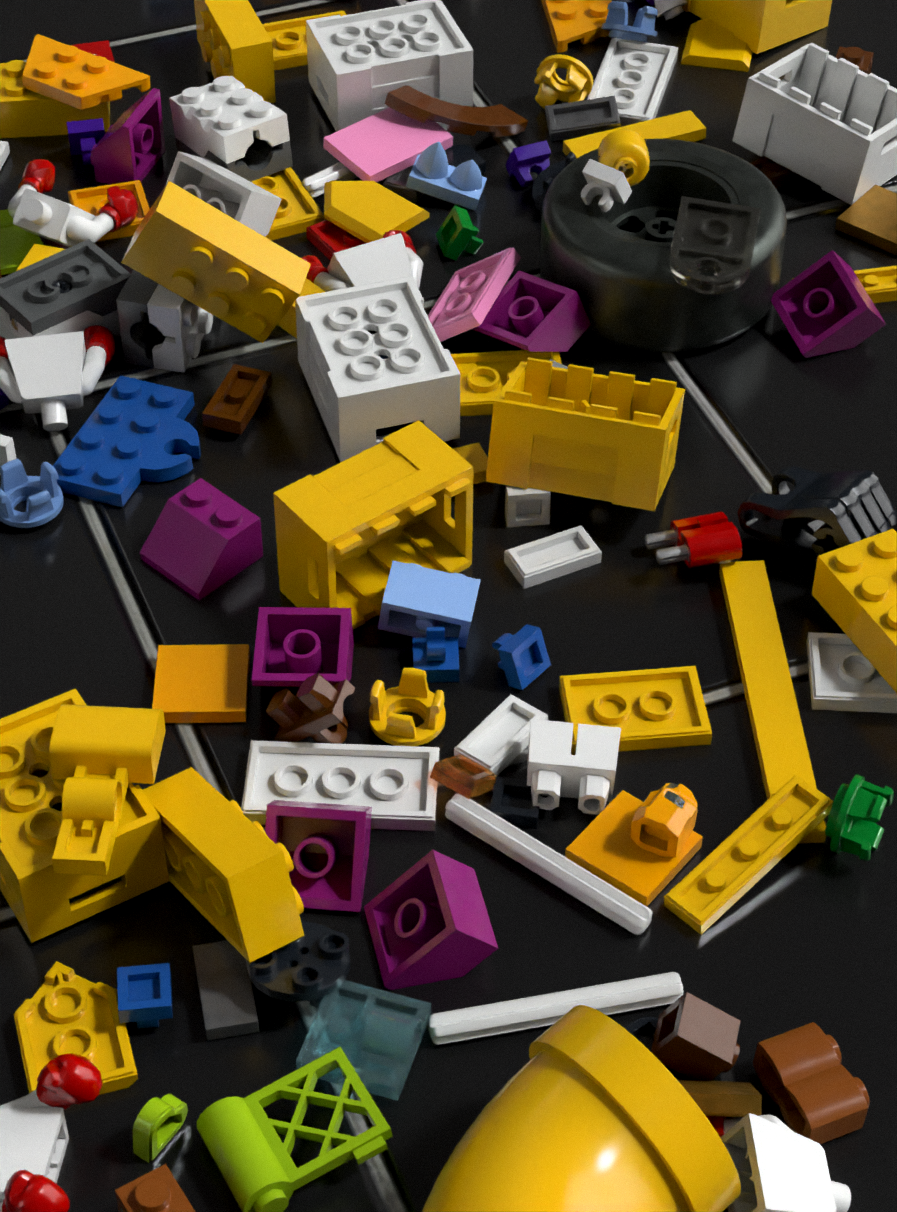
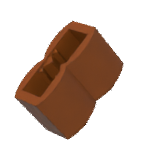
M816 1023L806 1024L757 1043L753 1060L754 1069L768 1095L779 1106L787 1126L792 1131L819 1144H823L863 1127L870 1104L867 1089L858 1077H853L841 1065L842 1056L836 1040L829 1034L825 1035Z

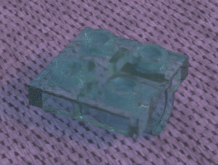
M345 980L332 993L323 997L296 1059V1068L299 1069L341 1046L369 1093L398 1101L427 1028L429 1016L431 1015V1003ZM339 1068L318 1078L339 1085H343L345 1081Z

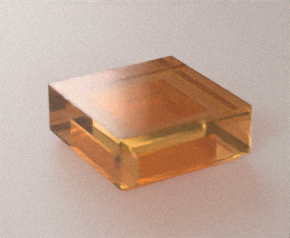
M461 754L435 762L430 778L468 799L492 791L496 781L494 772Z

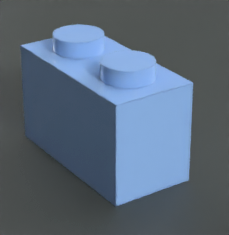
M393 560L382 600L378 629L412 637H426V627H445V637H458V647L466 648L480 579L467 577L460 573H448L430 569L415 563H403Z

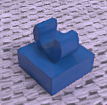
M526 624L515 635L504 633L492 643V647L498 650L501 660L498 662V666L504 670L510 687L523 690L551 665L539 627Z
M426 627V637H413V668L426 671L427 683L459 682L458 637H445V627Z
M170 963L117 968L118 1015L120 1023L137 1022V1028L142 1029L159 1027V1019L173 1018Z

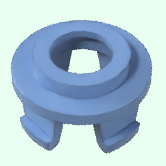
M612 1L608 4L607 9L609 11L606 23H602L601 29L609 31L610 38L647 42L648 37L657 36V31H654L655 16L658 15L657 8L650 6L640 8L633 26H628L627 3Z
M19 459L9 461L0 466L1 522L12 527L30 528L43 525L60 513L64 503L63 493L57 485L58 473L50 463L43 462L41 464L40 476H27ZM27 500L26 512L14 510L17 504Z

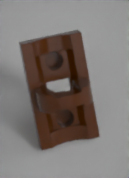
M316 673L308 677L301 684L296 696L287 688L276 692L266 710L267 714L280 725L275 740L280 742H298L310 736L316 743L342 744L347 737L348 723L343 713V703L346 697L354 693L355 687L347 679L331 685L322 675Z

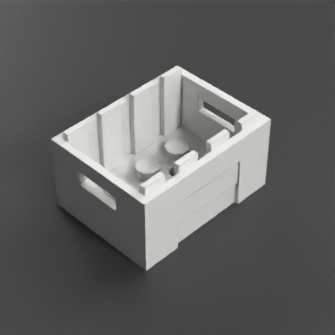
M418 0L407 2L406 5L344 16L333 15L306 20L308 81L336 132L389 108L384 104L388 92L406 85L439 100L473 107V48L441 0Z
M810 43L748 78L733 142L761 157L765 156L818 184L822 187V190L852 205L874 185L881 186L897 175V89L890 86L888 81L875 74L870 73L868 75L859 70V66L843 58L837 59L829 55V51L814 43ZM785 74L783 80L778 79Z
M412 276L300 296L296 299L298 362L340 462L382 442L384 437L390 435L376 437L377 429L412 423L418 420L422 421L427 428L444 442L460 438V372L449 350L443 348L424 310V299ZM368 331H376L377 333L371 334ZM380 355L387 356L388 358L382 359Z

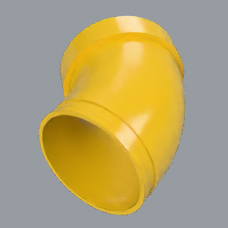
M577 1005L529 1046L530 1061L484 1107L458 1142L438 1175L422 1212H723L739 1197L741 1184L734 1162L718 1133L673 1074L648 1048L616 1021L594 1008Z

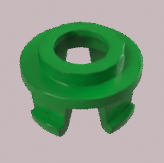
M858 774L853 777L850 785L843 783L834 799L825 830V836L831 838L830 850L838 854L844 851L858 855L860 860H870L871 850H877L884 829L874 822H879L885 806L892 804L893 789L888 786L881 788L865 781V777Z

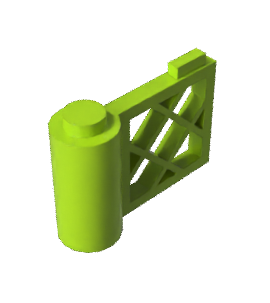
M341 1046L245 1098L232 1096L214 1102L200 1114L197 1120V1130L242 1212H283L288 1206L293 1191L353 1158L360 1165L387 1150L385 1141L393 1137L390 1126ZM339 1068L345 1078L339 1097L314 1092L318 1078ZM352 1092L356 1096L357 1100L350 1099ZM281 1098L298 1101L291 1123L269 1119L263 1108ZM309 1104L335 1109L327 1131L301 1125ZM345 1111L368 1116L374 1126L357 1136L338 1133ZM278 1134L286 1135L283 1143ZM296 1138L323 1143L317 1158L299 1168L296 1167L290 1157Z

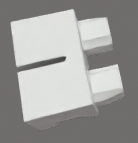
M531 719L527 757V786H531L533 806H540V809L553 810L559 807L560 797L579 799V810L586 814L599 815L604 810L606 802L612 801L621 728L578 723L575 755H571L573 723Z

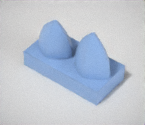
M437 142L427 147L421 154H418L406 187L476 211L487 178L481 175L480 169L473 159L463 162L457 167L448 165L445 150L441 143Z

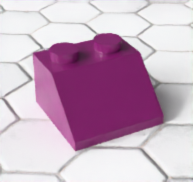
M151 89L124 111L118 120L109 127L99 143L93 146L90 160L94 166L96 181L107 184L135 180L142 182L164 154L166 148L160 89Z
M833 250L777 290L771 299L773 306L805 358L854 348L886 325L851 266Z
M518 271L501 290L482 324L473 328V330L529 352H567L589 328L591 323L577 291Z
M200 478L168 499L140 551V559L200 601L263 557L261 519Z
M259 607L251 679L252 686L300 687L308 677L316 673L322 675L331 685L345 679L350 681L354 647L351 608Z
M274 800L267 804L265 832L275 844L282 843L289 852L294 866L293 871L289 872L291 884L299 893L304 908L361 911L369 858L372 807Z
M431 850L364 906L384 987L390 990L463 977L498 949L475 870L435 850Z

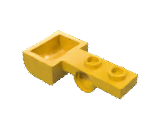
M67 704L60 706L49 746L53 779H65L62 794V822L52 857L54 873L107 876L128 784H154L166 733L162 709Z

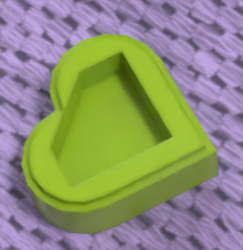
M167 1094L161 1099L158 1097L150 1099L139 1112L133 1125V1153L148 1163L151 1160L153 1161L183 1125L188 1112L187 1104L172 1094Z

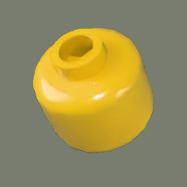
M618 129L602 139L598 148V162L623 172L630 187L639 184L649 171L650 158L645 140L637 132L629 129Z

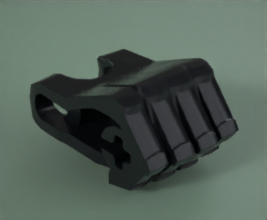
M796 466L785 467L773 476L771 483L772 494L755 492L741 503L737 511L740 527L747 534L776 544L797 555L817 559V556L890 530L897 523V511H895L880 485L878 477L869 470L822 474ZM786 481L795 486L793 491L788 488ZM752 509L770 516V521L764 522L754 516Z

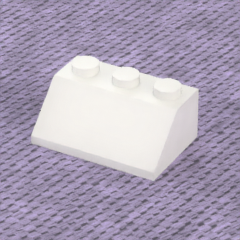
M180 151L176 155L166 184L168 181L174 183L264 237L270 231L282 200L278 196L209 159Z

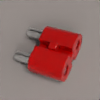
M722 511L673 520L670 523V530L645 535L647 549L674 546L656 551V560L660 565L684 561L688 568H694L714 563L725 564L742 557V543L739 532L732 522H728V517Z

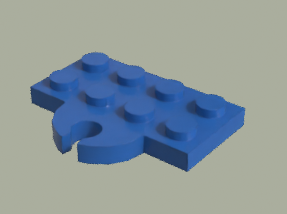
M119 376L53 465L59 476V479L56 480L57 485L61 488L62 492L123 507L141 481L163 482L174 480L189 473L193 469L192 458L200 459L201 456L198 432L189 422L184 421L195 405L193 392ZM178 452L186 453V454H180V455H172V454L178 453Z

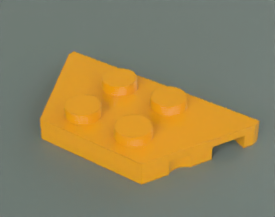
M541 0L557 53L567 51L568 43L581 39L580 42L582 44H587L599 37L609 36V31L603 30L601 27L602 23H606L609 11L607 7L612 0Z
M40 34L34 37L22 74L23 86L26 89L80 110L97 106L101 102L121 99L122 90L136 87L141 92L150 89L149 75Z

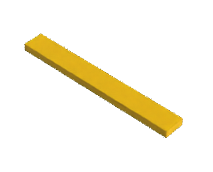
M764 560L736 561L720 564L719 575L767 800L795 774L817 789ZM821 821L798 844L825 842V821Z

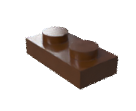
M233 364L202 413L203 426L242 434L272 386L271 372Z

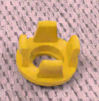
M562 54L548 56L541 61L537 69V76L534 82L540 86L535 100L544 109L545 106L553 105L556 100L568 103L582 101L592 90V74L581 61L574 57ZM555 69H567L566 81L558 77Z
M403 668L399 686L385 690L384 683L381 680L374 682L369 699L371 703L369 708V724L374 734L384 742L395 746H419L436 738L444 728L446 721L444 692L436 690L434 694L428 689L426 671L417 668ZM398 713H416L423 718L424 723L419 727H415L412 716Z

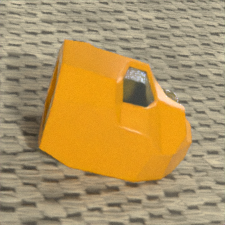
M666 783L659 790L650 792L643 805L637 809L632 820L630 838L643 850L662 857H676L683 849L695 827L698 809L697 801L691 790L683 784Z

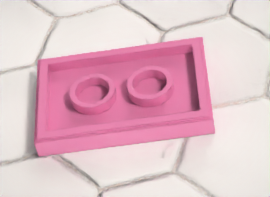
M389 107L324 137L323 148L362 181L379 182L414 165L418 154H421L434 143L440 142L444 150L452 147L453 136L436 122L426 120L424 124Z
M514 247L507 248L455 271L428 314V318L440 342L482 324L521 259Z

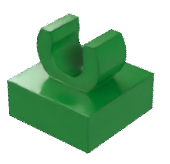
M455 205L437 231L436 237L443 256L456 261L463 250L476 254L484 242L482 239L476 238L479 229L473 226L467 210Z

